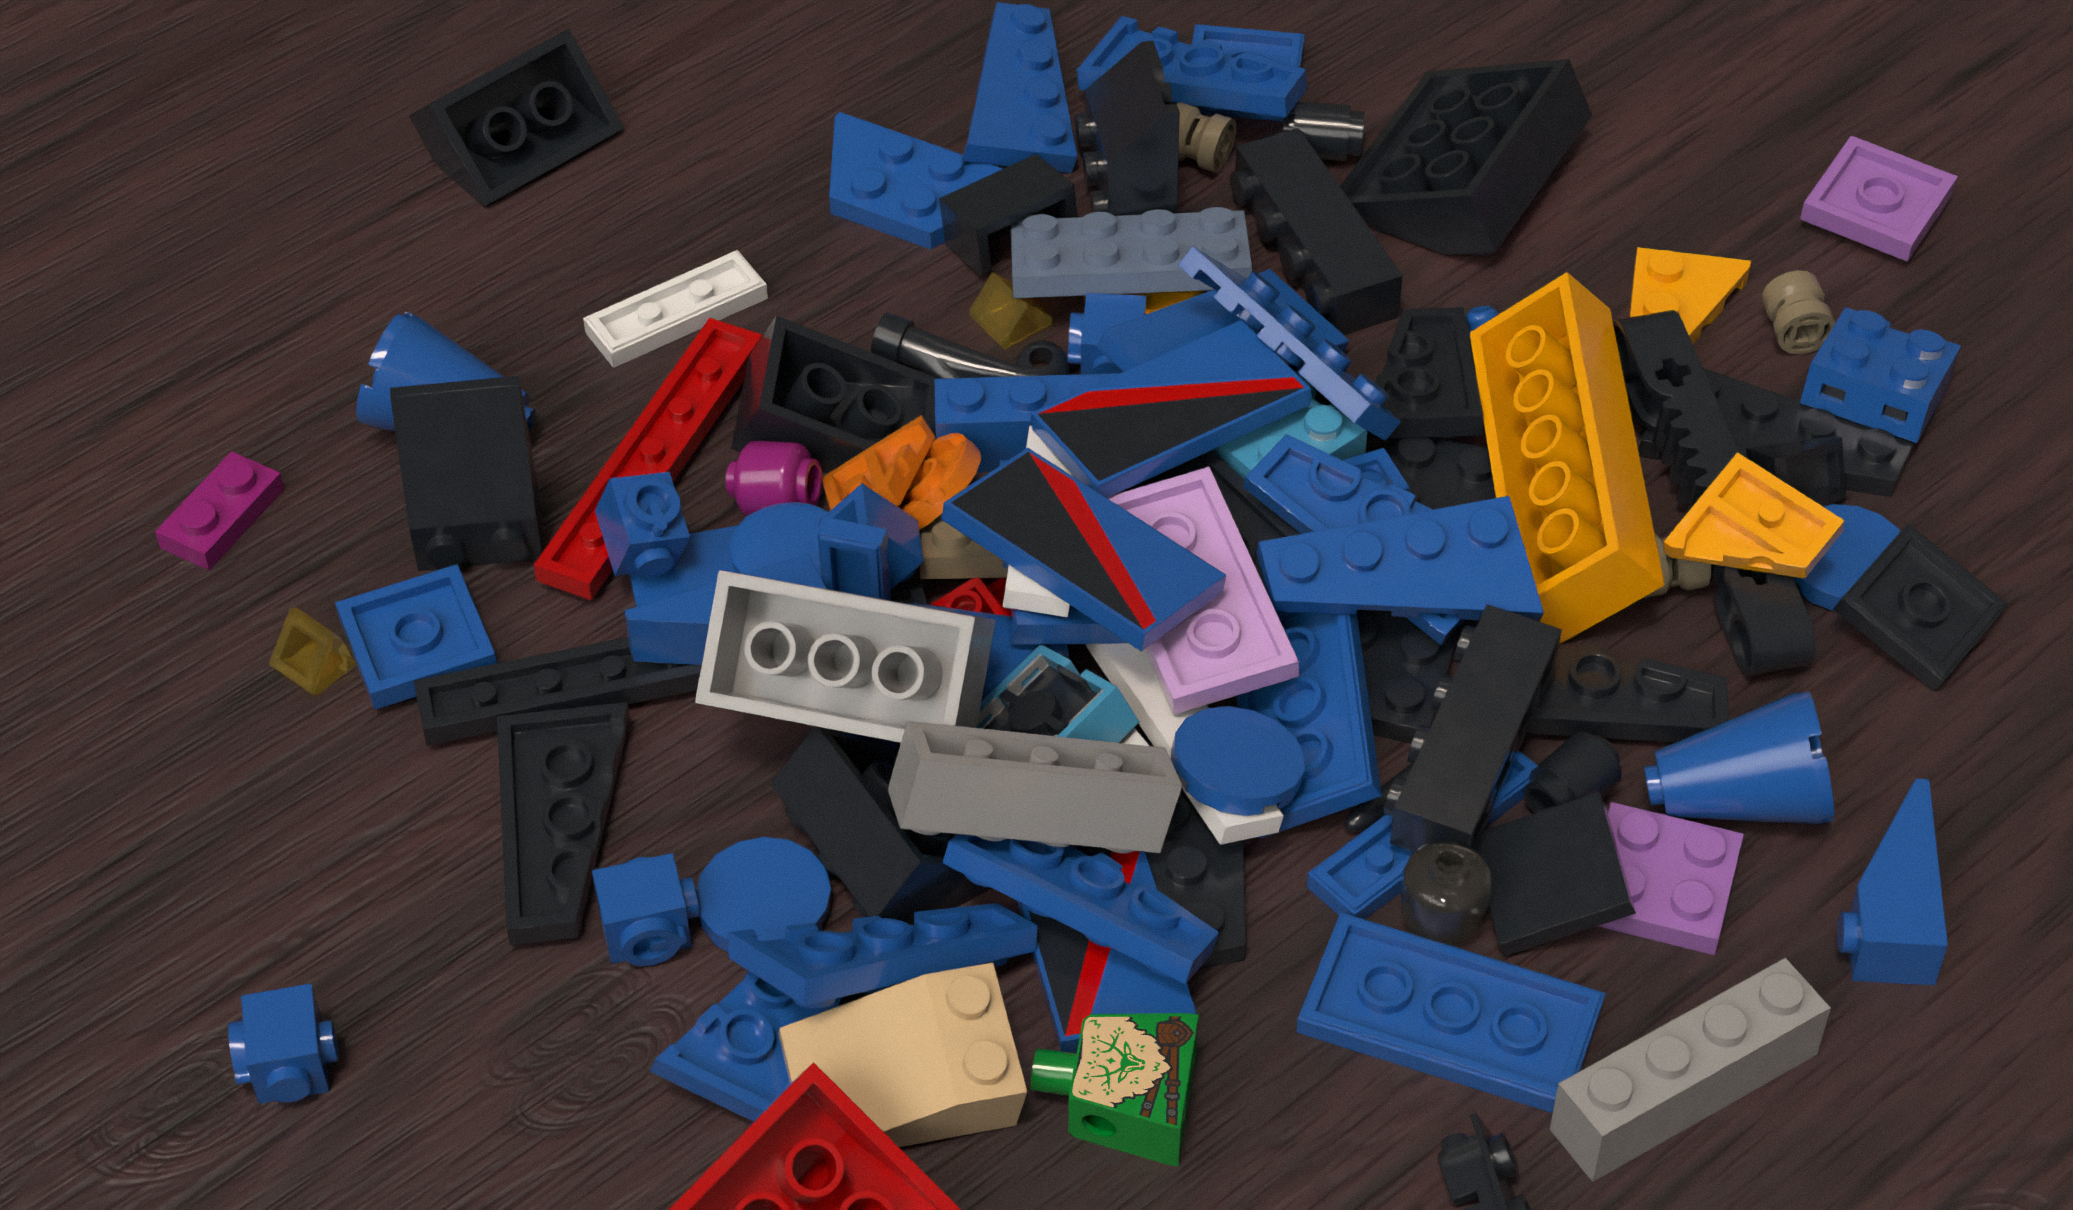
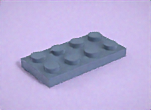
M1211 207L1198 213L1173 214L1167 210L1156 209L1147 211L1142 215L1114 216L1107 212H1093L1079 218H1055L1050 215L1038 214L1011 224L1013 298L1086 295V293L1129 294L1214 290L1203 282L1191 278L1178 266L1192 246L1245 278L1252 272L1244 211H1231L1223 207Z

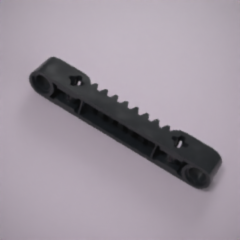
M1669 310L1614 320L1613 326L1629 404L1639 423L1654 432L1652 440L1654 445L1664 446L1660 460L1662 464L1672 466L1668 479L1670 484L1680 485L1676 499L1678 503L1688 504L1687 514L1739 451L1678 312ZM1713 564L1710 581L1711 583L1720 584L1714 597L1715 613L1741 673L1745 676H1754L1811 665L1815 657L1813 626L1793 577Z

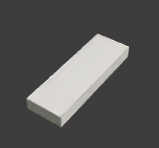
M736 250L584 317L585 333L611 366L615 368L702 329L709 318L722 320L768 299L767 284L741 253Z

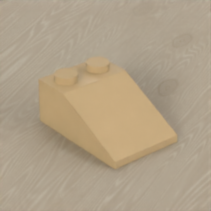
M993 963L924 974L779 1028L778 1035L790 1084L814 1062L898 1147L1016 1126L1027 1095L1026 1084Z

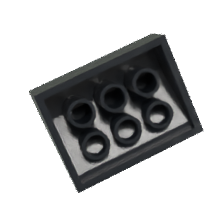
M1563 59L1427 71L1340 185L1341 189L1368 227L1446 255L1473 254L1475 256H1483L1495 253L1501 247L1519 218L1528 209L1531 201L1546 180L1552 175L1555 167L1575 142L1577 136L1592 116L1570 60Z

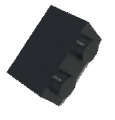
M776 316L748 358L731 449L741 452L752 441L796 442L802 444L810 452L812 459L819 461L823 473H830L920 415L923 416L934 433V379L937 378Z
M519 376L390 388L408 525L418 571L443 569L456 564L458 567L537 560L543 552L541 501Z

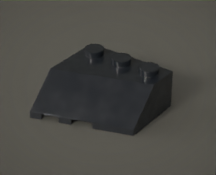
M1153 40L1140 42L1085 89V113L1075 114L1078 148L1088 147L1089 151L1083 152L1082 157L1086 187H1096V191L1090 192L1091 213L1107 212L1114 216L1142 215L1147 211L1156 209L1167 210L1173 214L1177 213L1180 111L1177 104H1171L1172 90L1169 82H1164L1163 65Z

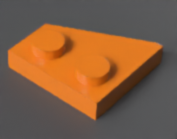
M922 415L822 477L830 510L861 483L894 505L899 506L935 439L934 433Z

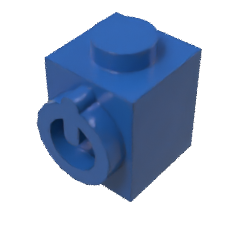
M1086 293L1084 313H1071L1068 363L1070 365H1081V375L1122 373L1123 371L1097 347L1103 330L1146 315V296Z
M670 472L609 479L595 509V513L614 575L637 573L641 577H654L674 569L690 539V535L682 513L680 497L675 490Z
M673 853L656 857H638L623 864L592 870L599 913L611 964L627 961L637 966L656 965L674 956L679 949L692 946L688 919L700 917L697 896L692 877L679 879Z
M312 983L241 995L243 1020L228 1023L229 1047L236 1085L252 1082L259 1104L273 1101L294 1102L303 1099L307 1095L329 1092L327 1063L339 1062L338 1044L333 1021H322Z

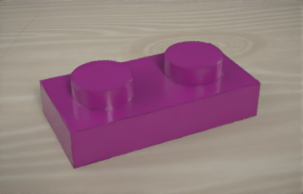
M231 451L155 531L159 548L210 570L284 491L281 473Z

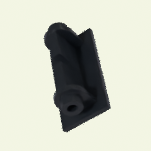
M1474 1113L1470 1117L1476 1135L1468 1137L1464 1133H1455L1441 1141L1442 1150L1439 1152L1437 1159L1442 1169L1451 1201L1455 1206L1479 1198V1204L1463 1210H1532L1523 1194L1515 1196L1510 1177L1519 1174V1167L1511 1145L1504 1133L1493 1136L1479 1115Z

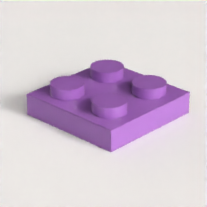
M1850 136L1805 200L1800 220L1908 262L1953 195L1958 176Z
M1611 802L1608 815L1636 914L1598 927L1715 955L1743 834Z

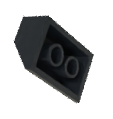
M569 28L409 115L436 165L482 207L624 129Z
M814 726L770 784L786 804L785 813L790 821L805 831L820 850L818 857L821 863L831 873L840 877L854 896L853 905L863 917L880 916L881 918L896 919L909 925H914L915 912L956 908L993 889L971 882L965 874L942 863L948 842L956 834L941 832L936 835H924L911 829L900 828L888 792L900 742Z

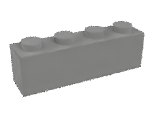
M907 721L888 792L900 828L911 829L924 835H936L943 832L975 835L989 841H1002L1007 838L1039 841L1053 847L1081 845L1102 847L1117 853H1131L1133 851L1160 853L1182 784L1166 748Z
M1784 958L1558 1083L1550 1131L1590 1180L1594 1182L1816 1056L1831 1007L1794 966Z

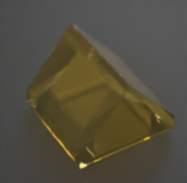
M994 272L991 273L969 310L970 317L1004 349L1052 324V317L1032 298H1013V282Z
M295 607L289 609L269 665L312 695H318L353 667L355 662L341 637Z

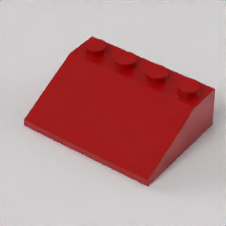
M813 1062L801 1072L667 1210L961 1209Z

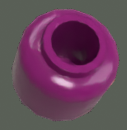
M752 441L741 450L737 461L730 462L726 472V490L729 497L735 498L739 511L745 517L761 508L778 503L801 502L816 506L822 491V469L819 461L812 459L810 452L800 443Z

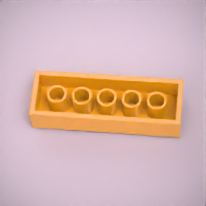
M1568 272L1470 332L1496 498L1510 496L1544 612L1540 622L1562 629L1559 644L1665 586L1611 310Z

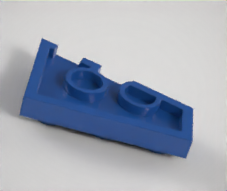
M749 971L741 983L718 1004L714 1003L697 1019L694 1027L674 1045L668 1046L654 1060L649 1072L754 1121L790 1085L778 1035L779 1028L835 1008L842 997L836 998L835 1003L828 1007H802L797 1005L793 998Z

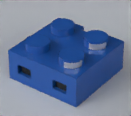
M1845 307L1811 362L1800 403L1813 408L1827 410L1833 415L1871 428L1883 429L1894 436L1918 443L1950 384L1961 345L1946 341L1939 334L1929 330H1914L1908 334L1890 328L1891 322L1886 321L1884 317L1875 312L1867 310L1856 311Z

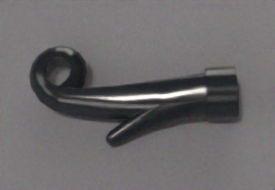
M885 313L880 319L871 344V353L899 364L909 365L937 379L1067 375L1070 366L1066 352L1051 341L1040 340L1028 344L1017 355L1016 364H1012L915 327L914 321L890 313ZM1035 361H1044L1049 363L1048 365L1039 368H1034L1032 366V363Z

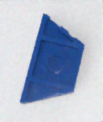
M838 112L834 122L829 191L830 214L931 250L945 243L939 198L1003 168L991 164L962 161L963 154Z

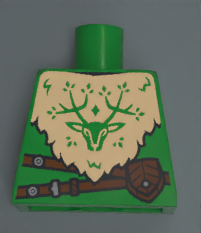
M1090 1014L1083 1019L1077 1053L1036 1049L1031 1075V1091L1069 1096L1068 1132L1075 1138L1162 1164L1179 1167L1197 1056L1199 1014Z

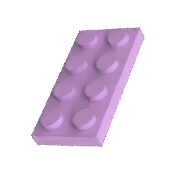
M1210 467L1108 497L1109 500L1226 574L1225 585L1221 594L1146 648L1173 714L1299 677V661Z

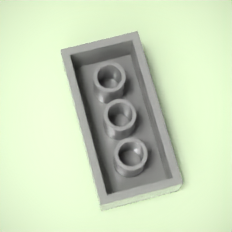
M719 570L695 703L900 743L907 721L976 728L996 620Z

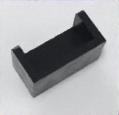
M1037 154L939 198L945 245L979 275L992 270L988 242L1010 232L1012 223L1038 214L1050 215L1055 218H1078L1074 184Z

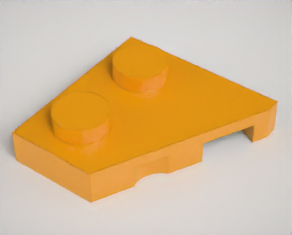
M1637 247L1629 317L1675 310L1680 315L1691 342L1694 344L1700 337L1701 329L1708 324H1712L1724 310L1725 300L1737 287L1742 290L1747 284L1751 261Z
M1737 452L1666 538L1663 553L1675 559L1805 579L1842 534L1845 520Z

